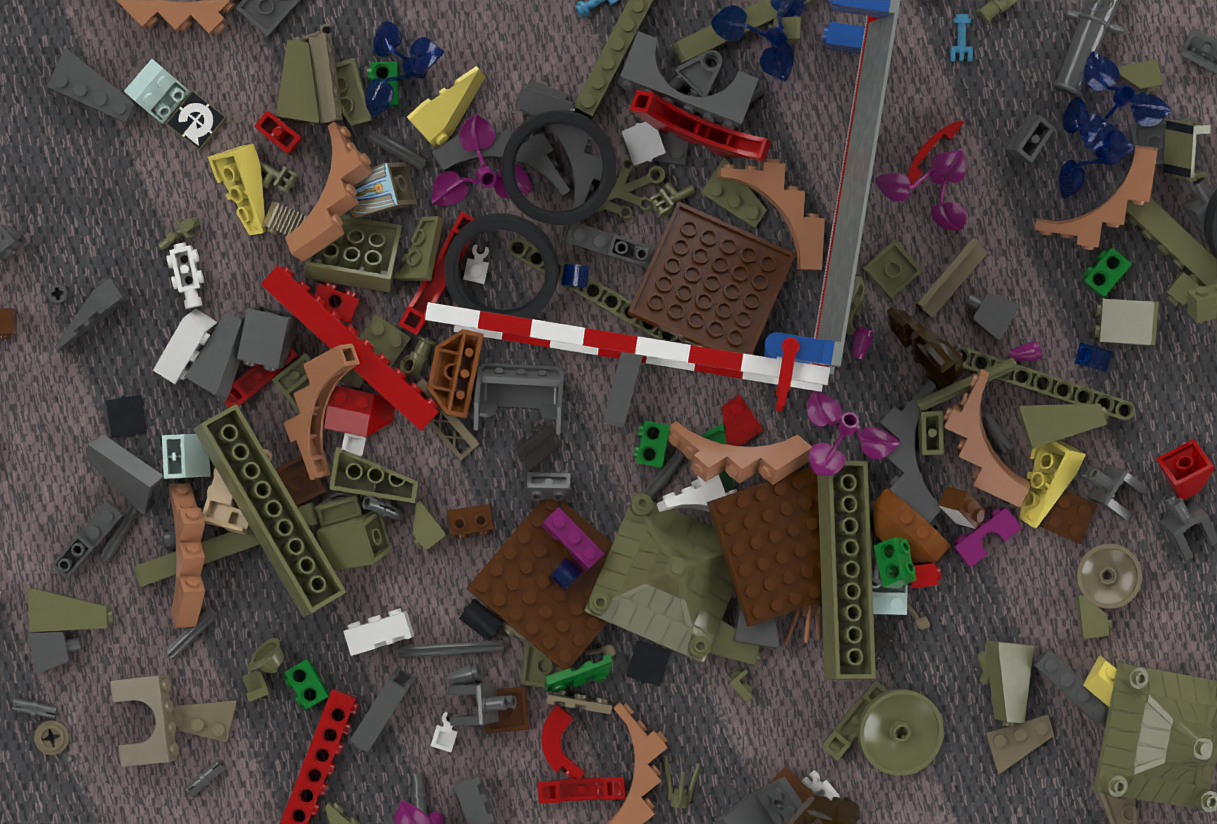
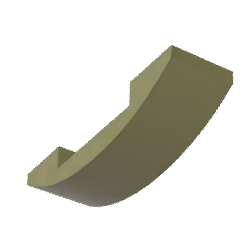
M875 680L835 726L821 745V748L838 761L858 735L859 721L865 708L874 698L888 690Z

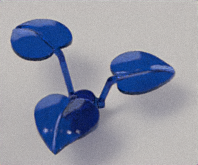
M771 0L772 8L778 11V27H770L766 32L745 24L747 14L741 7L730 5L723 8L711 22L715 33L725 40L735 41L741 39L744 35V28H748L766 37V40L772 47L766 48L762 52L760 66L768 75L786 82L792 70L794 52L787 43V35L782 31L784 26L782 25L781 15L784 18L800 16L806 6V0Z
M389 21L382 22L378 27L373 40V48L378 56L387 57L393 52L405 60L402 66L405 75L387 77L383 81L379 78H374L369 83L365 92V104L369 113L374 118H377L380 113L385 111L393 100L394 91L392 85L388 83L389 81L410 80L411 77L423 79L427 75L428 69L444 53V50L438 47L431 39L421 37L411 46V57H406L395 49L402 41L401 31L397 25Z
M1095 51L1089 55L1084 66V79L1087 85L1094 91H1101L1105 87L1109 91H1115L1113 94L1115 105L1104 119L1097 114H1090L1083 118L1080 123L1079 132L1084 147L1089 150H1099L1112 142L1115 136V127L1106 121L1119 106L1124 107L1130 103V108L1134 109V120L1140 126L1146 128L1154 127L1172 112L1171 108L1163 100L1151 93L1141 92L1135 95V90L1129 85L1111 87L1119 79V69L1116 64Z
M1074 97L1066 107L1062 121L1063 128L1071 134L1078 130L1099 145L1095 149L1097 159L1080 161L1077 164L1074 160H1068L1062 166L1059 172L1058 184L1064 199L1074 195L1082 187L1085 173L1081 166L1096 163L1111 166L1121 161L1135 148L1120 130H1111L1103 141L1083 130L1082 126L1089 119V111L1085 102L1078 97Z

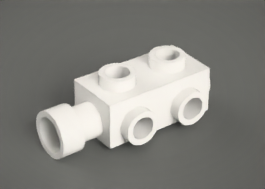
M186 243L173 245L174 249L169 250L170 255L167 256L168 266L173 268L175 276L171 277L173 287L178 289L179 293L185 294V309L202 306L201 297H198L197 290L202 289L201 283H204L202 271H198L196 262H199L197 249L193 250V247L187 246ZM186 255L188 257L187 263L181 262L182 256ZM188 276L193 278L191 284H187L185 281Z

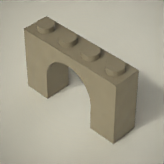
M167 673L111 681L113 702L142 701L152 709L156 719L154 733L148 740L118 745L121 767L165 763L178 759L179 748L175 742L176 725L172 718L173 703L170 700L169 694L171 684L167 678Z

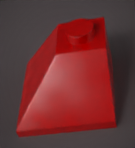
M1194 439L1156 458L1172 491L1177 495L1178 499L1182 498L1183 500L1199 493L1215 469Z

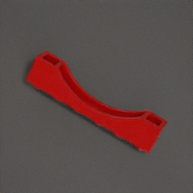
M461 211L435 260L431 281H423L398 325L419 336L427 322L425 317L428 302L437 304L447 286L444 267L449 245L457 233L469 222L475 220V218ZM473 238L462 249L459 257V263L462 257L464 256L466 250L468 249Z

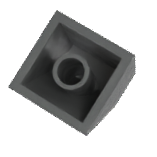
M263 306L247 308L237 359L244 360L243 364L249 366H256V364L264 365L263 369L269 371L283 368L300 320L292 313Z

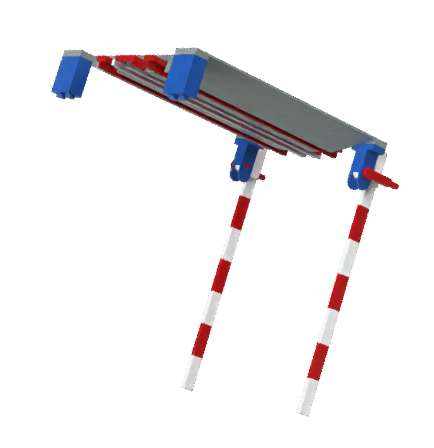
M828 0V4H832L831 11L867 17L865 27L829 21V27H824L822 43H826L825 49L860 54L814 338L772 333L765 340L764 357L429 302L425 320L455 325L454 332L465 329L483 333V337L617 359H620L621 352L643 355L641 363L776 384V396H778L777 412H782L790 387L822 392L823 385H828L829 375L833 376L835 367L839 368L842 361L900 0Z

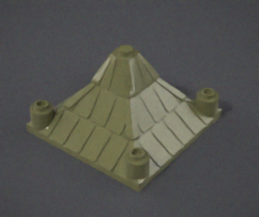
M634 493L584 612L703 664L710 652L712 641L735 589L715 528L672 509L659 512L657 503L652 501L650 496L643 493Z
M1118 662L1093 791L1114 797L1123 796L1195 808L1205 812L1215 811L1217 809V794L1210 791L1217 758V680Z

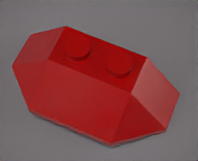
M335 386L326 406L323 428L367 438L393 422L396 408L383 396Z

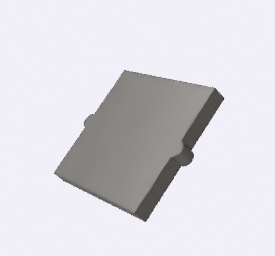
M647 122L636 123V126L622 131L634 166L647 161L652 162L653 159L667 154L659 130L653 128Z

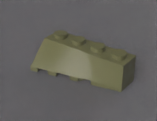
M336 447L330 490L417 503L419 481H415Z

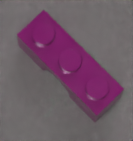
M559 507L541 524L555 540L560 541L570 551L571 557L585 571L604 555L598 546Z
M997 507L989 513L990 518L988 520L980 522L978 529L973 528V531L968 535L963 533L955 539L956 544L953 547L968 567H972L988 555L982 547V539L985 534L995 532L1002 541H1006L1022 529L1006 507L1002 509Z

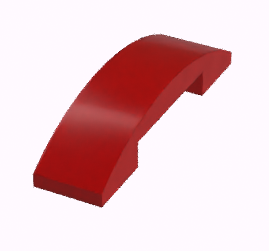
M962 120L942 128L921 147L907 172L910 185H913L923 173L917 168L920 162L942 136L950 141L964 124Z
M290 348L285 366L276 371L263 369L264 365L256 364V366L250 368L238 380L233 382L228 399L224 403L229 408L235 404L238 407L241 406L290 364L298 354Z
M624 777L581 778L580 780L574 778L538 782L539 804L598 799H625Z

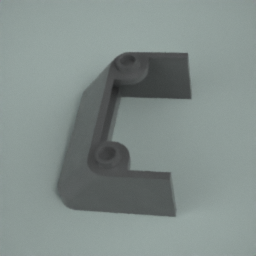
M484 363L480 365L477 372L474 399V430H478L479 416L491 417L497 413L498 407L540 409V414L544 419L549 421L557 420L556 434H560L564 383L563 370L555 366Z

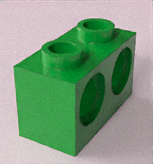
M371 62V68H367L368 81H372V89H368V102H372L373 107H399L398 62ZM380 69H387L389 75L385 79H379L377 77L378 71ZM382 90L389 92V97L385 101L378 99V93Z
M1109 248L1107 251L1103 249L1096 257L1098 260L1094 267L1090 265L1082 274L1085 278L1081 282L1100 298L1107 295L1132 265L1113 248ZM1109 257L1116 260L1117 265L1115 269H1110L1107 266V259ZM1095 274H1099L1103 278V283L1100 286L1095 285L1093 282Z
M644 421V425L639 424L637 437H641L640 446L635 445L633 458L637 459L636 463L662 468L670 425ZM650 427H656L659 430V437L652 440L647 436V430ZM646 448H652L655 451V458L651 461H647L643 457V451Z
M893 537L873 546L883 587L899 588L916 581L915 567L912 563L910 546L907 543V539Z
M309 658L285 671L286 676L284 680L289 688H294L297 694L294 697L300 707L304 706L305 709H308L329 697V692ZM300 669L305 672L306 678L304 681H298L295 678L296 670ZM308 688L316 691V698L314 700L306 697L305 691Z

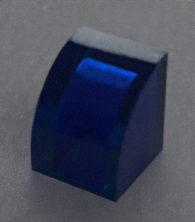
M564 264L561 286L586 289L589 266Z
M1080 343L1075 364L1107 372L1112 351Z
M566 557L549 576L565 591L582 571Z

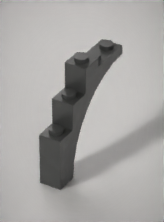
M524 85L521 87L515 105L517 108L534 116L553 110L572 112L575 110L572 107L573 103L569 100ZM567 124L548 125L561 141L571 163L574 180L571 209H574L585 203L588 194H592L595 185L592 180L601 181L603 172L602 157L584 151L585 148L589 149L592 137L585 131Z
M507 128L495 136L490 147L486 149L480 148L483 159H502L506 144L514 131L511 132ZM541 132L521 145L515 162L539 172L564 197L570 193L569 187L571 184L565 175L561 177L557 169L560 167L553 157L549 159L548 157L554 152L552 147L555 146V143L549 134L545 136ZM459 135L432 151L444 172L459 164L479 159L476 149L473 151L463 149L459 142Z
M931 380L927 384L923 381L915 391L918 394L913 399L907 398L900 406L903 409L902 411L895 406L892 410L888 407L879 416L882 419L879 424L900 441V445L885 457L903 473L902 476L897 474L889 482L892 486L890 490L905 501L928 523L942 509L938 506V502L931 495L922 480L917 466L914 447L915 430L920 414L916 401L931 394L935 389L936 385Z

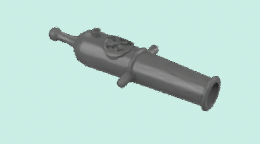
M1086 0L1083 11H1066V17L1076 20L1078 24L1056 82L1052 83L1053 88L1074 97L1082 96L1080 90L1106 34L1110 32L1124 33V27L1113 23V18L1122 0Z

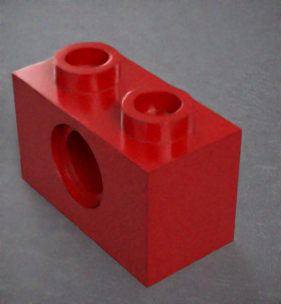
M268 110L254 125L259 132L289 156L303 141L297 133Z
M325 282L324 285L318 284L314 297L319 295L326 302L325 307L330 312L334 309L343 317L342 321L351 324L360 303V299L356 298L357 294L346 289L344 293L337 291V286ZM334 296H339L342 300L341 305L337 308H333L330 304V300Z
M936 563L913 564L916 581L908 583L909 587L918 588L939 585L938 580H941L940 567L936 566Z

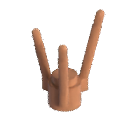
M819 602L796 610L783 645L786 646L801 612V616L806 617L804 642H808L811 618H814V615L817 640L821 639V607H818Z

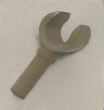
M324 24L319 31L302 37L306 41L310 37H317L323 33L324 28H328L330 25Z
M908 604L907 610L913 616L918 629L924 630L929 628L930 623L927 617L919 618L912 606Z
M608 644L597 649L585 650V655L603 652L604 655L610 654L614 656L616 650L612 644Z

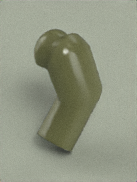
M982 651L978 654V662L983 670L979 681L989 685L987 652Z

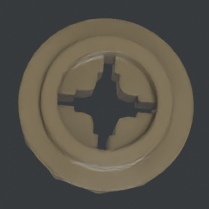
M46 721L36 729L34 741L42 753L56 755L65 750L69 743V732L65 725L58 721ZM50 730L54 735H60L57 739H55L54 745L52 744L51 740H43L47 736H49Z

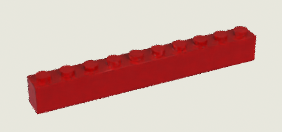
M277 265L260 285L329 348L333 349L339 345L353 343L360 364L352 369L420 431H423L440 412L436 409L439 405L430 397L426 400L420 394L423 390L414 382L410 385L405 380L407 376L399 368L395 370L388 365L391 361L382 353L378 356L373 351L374 346L366 338L362 341L356 336L359 332L352 325L348 324L345 326L340 321L343 317L334 309L330 312L325 307L326 302L319 295L314 297L308 291L311 288L302 280L298 283L292 277L294 272L286 265L283 268Z

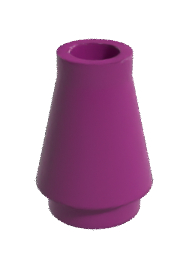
M857 326L853 334L852 357L864 358L867 349L874 339L873 330Z
M1031 341L1014 349H1009L1010 356L1015 361L1037 362V359H1042L1039 342Z

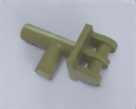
M259 159L261 170L267 173L262 181V186L268 189L275 178L276 180L273 185L289 195L291 193L289 190L292 186L296 185L294 182L300 176L285 166L280 172Z
M668 182L664 185V189L670 196L668 197L665 191L660 189L659 193L652 196L648 202L650 205H654L653 209L659 212L658 216L660 218L668 215L671 217L674 203L695 193V190L690 185L677 192L671 182Z
M197 217L185 220L183 218L176 219L175 223L179 228L174 232H169L166 238L158 244L159 247L164 251L183 235L187 239L195 237L196 235L193 231L200 226V219Z

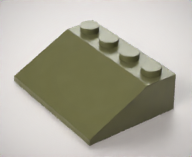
M345 215L339 216L343 222L341 226L344 235L306 260L305 278L390 293L402 225L353 218Z

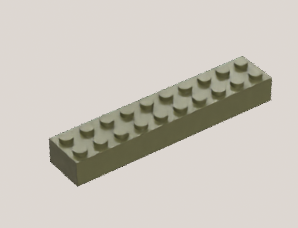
M233 405L193 429L302 617L315 612L346 593L238 405Z
M845 461L843 468L836 474L830 476L817 475L825 680L876 679L867 461Z

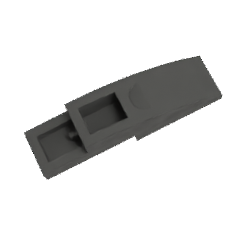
M579 223L569 224L564 242L647 268L654 249L653 246Z
M107 500L51 566L68 579L109 535L125 513L110 500Z

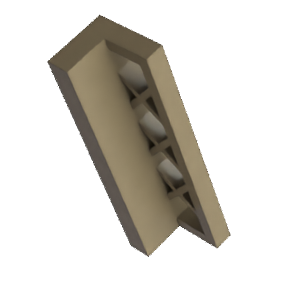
M321 33L317 37H310L309 44L320 123L325 124L343 121L332 35Z
M974 237L970 239L916 303L931 318L935 316L988 253L978 244L979 241Z
M423 378L417 383V386L426 394V400L430 397L435 401L427 390V381ZM438 406L440 420L433 419L429 425L461 461L480 443L457 416L445 414L440 406ZM442 415H444L447 420H442ZM434 422H439V428L434 424ZM442 422L451 423L454 427V436H445L441 432ZM456 431H457L462 437L456 436ZM447 438H453V445ZM456 439H464L470 446L462 454L455 448Z

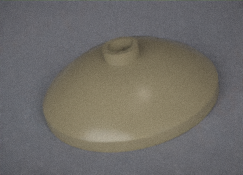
M1101 544L1090 549L1082 557L1077 569V583L1082 595L1096 606L1113 609L1126 605L1137 595L1142 583V570L1135 555L1127 548L1116 544ZM1107 571L1111 574L1108 580L1103 577V574Z

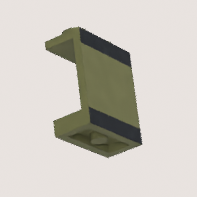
M1167 120L1163 172L1172 174L1173 178H1185L1187 181H1198L1199 177H1208V172L1194 170L1196 136L1197 134H1210L1211 125L1188 120Z

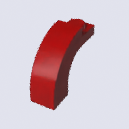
M556 704L547 716L541 736L542 750L547 762L555 772H558L563 766L565 768L563 772L571 779L576 777L580 780L585 771L569 759L561 747L562 733L574 717Z

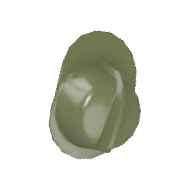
M271 638L258 647L252 656L247 670L252 671L259 668L265 673L277 672L284 660L280 640L278 638Z

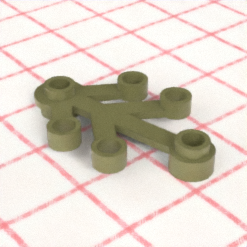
M625 158L622 161V169L614 190L611 191L605 203L596 212H602L606 209L619 214L623 219H629L632 215L631 208L628 206L621 207L609 202L615 198L635 204L644 211L649 210L650 204L647 208L641 206V202L643 200L648 201L649 198H641L629 192L649 183H662L665 178L664 170L658 166L652 167L648 175L625 184L630 171L634 168L631 158ZM630 161L632 167L629 169L625 168L624 162ZM654 172L660 173L661 177L658 180L653 179L652 174ZM593 191L591 195H588L587 200L595 193V191ZM628 209L630 211L629 216H623L622 210Z

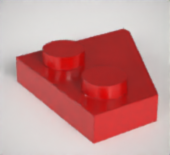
M740 395L721 406L727 445L741 446L763 431V428Z

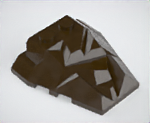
M893 307L887 310L888 326L905 348L909 346L913 348L911 354L914 356L913 359L926 370L925 375L936 385L935 388L937 390L953 384V381L962 375L963 355L956 346L952 347L949 342L941 339L931 329L925 328L914 320L906 311Z
M810 796L786 824H857L860 806L849 797H845L841 801L838 797H833L830 800L827 796Z

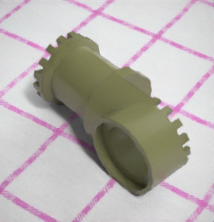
M990 0L984 7L978 8L976 12L989 25L999 12L1007 11L1018 0Z
M420 335L415 350L411 351L410 355L403 358L400 363V370L405 375L413 378L420 374L419 371H421L424 362H428L427 357L432 347L436 345L435 342L427 340V338ZM413 362L412 369L408 371L409 364Z

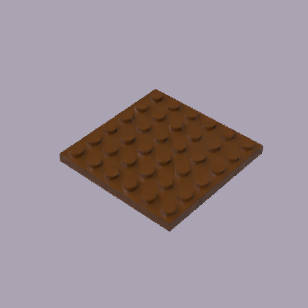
M678 201L627 314L706 348L752 355L796 253Z
M812 467L793 472L774 485L767 481L707 502L747 627L822 601L818 477L813 472Z
M542 499L466 589L560 669L566 670L573 665L608 623L585 613L584 609L613 543L564 501ZM558 507L604 553L587 571L571 557L570 551L560 541L555 540L541 526Z

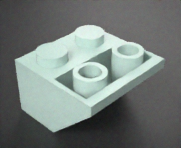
M153 59L148 62L124 90L126 94L162 124L190 93L186 87Z
M196 434L162 435L164 479L211 476L210 457Z
M872 581L873 614L907 615L908 584L899 588L883 587L882 584Z

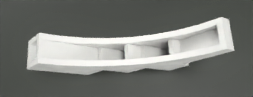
M719 474L707 482L697 476L698 479L691 482L692 486L681 490L682 494L676 496L675 492L662 496L663 501L657 503L659 512L674 508H693L710 512L707 505L708 501L738 491L734 489L725 493Z

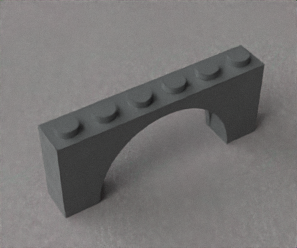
M639 31L637 32L617 84L627 91L641 90L655 93L662 99L688 113L698 115L704 120L718 123L723 127L739 131L759 80L758 78L738 71L733 82L726 89L715 95L707 97L684 95L668 85L658 70L655 57L658 39Z

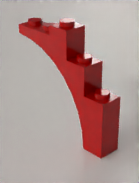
M636 90L630 107V111L653 128L673 132L685 142L703 145L716 155L730 158L737 156L765 162L771 145V141L767 138L742 133L704 120L674 106L652 92Z

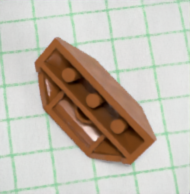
M462 329L435 346L427 390L447 415L467 418L483 333Z
M886 488L872 503L874 534L883 542L893 537L907 539V543L910 546L912 563L937 562L951 546L937 530L890 489Z

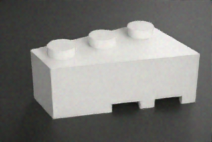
M197 309L183 317L153 371L174 384L180 380L184 381L186 379L184 376L188 372L189 366L195 361L200 353L199 350L210 338V333L217 322Z
M401 608L388 612L389 616L385 618L377 615L368 618L369 623L360 625V621L348 624V629L343 632L351 656L403 639L412 638L414 633L407 611L402 612Z

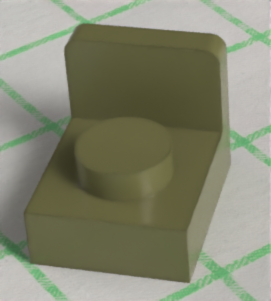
M738 668L730 675L731 680L729 683L747 703L753 698L750 694L753 690L745 681L742 683L739 681L748 673L747 669L741 670Z

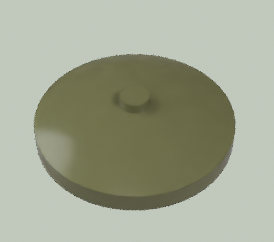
M909 689L886 691L874 698L862 713L858 725V741L865 758L878 770L890 775H909L922 770L935 758L943 741V721L937 707L924 695Z

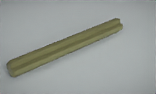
M1009 358L985 369V371L989 372L986 383L1016 370L1015 360ZM973 375L918 399L916 405L919 411L923 412L970 391L972 387L969 386Z

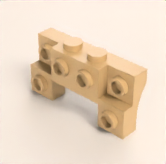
M263 449L271 461L273 454L269 450ZM215 468L213 473L214 479L212 485L208 487L207 500L202 512L205 524L222 527L227 531L246 535L249 524L241 510L238 509V505Z

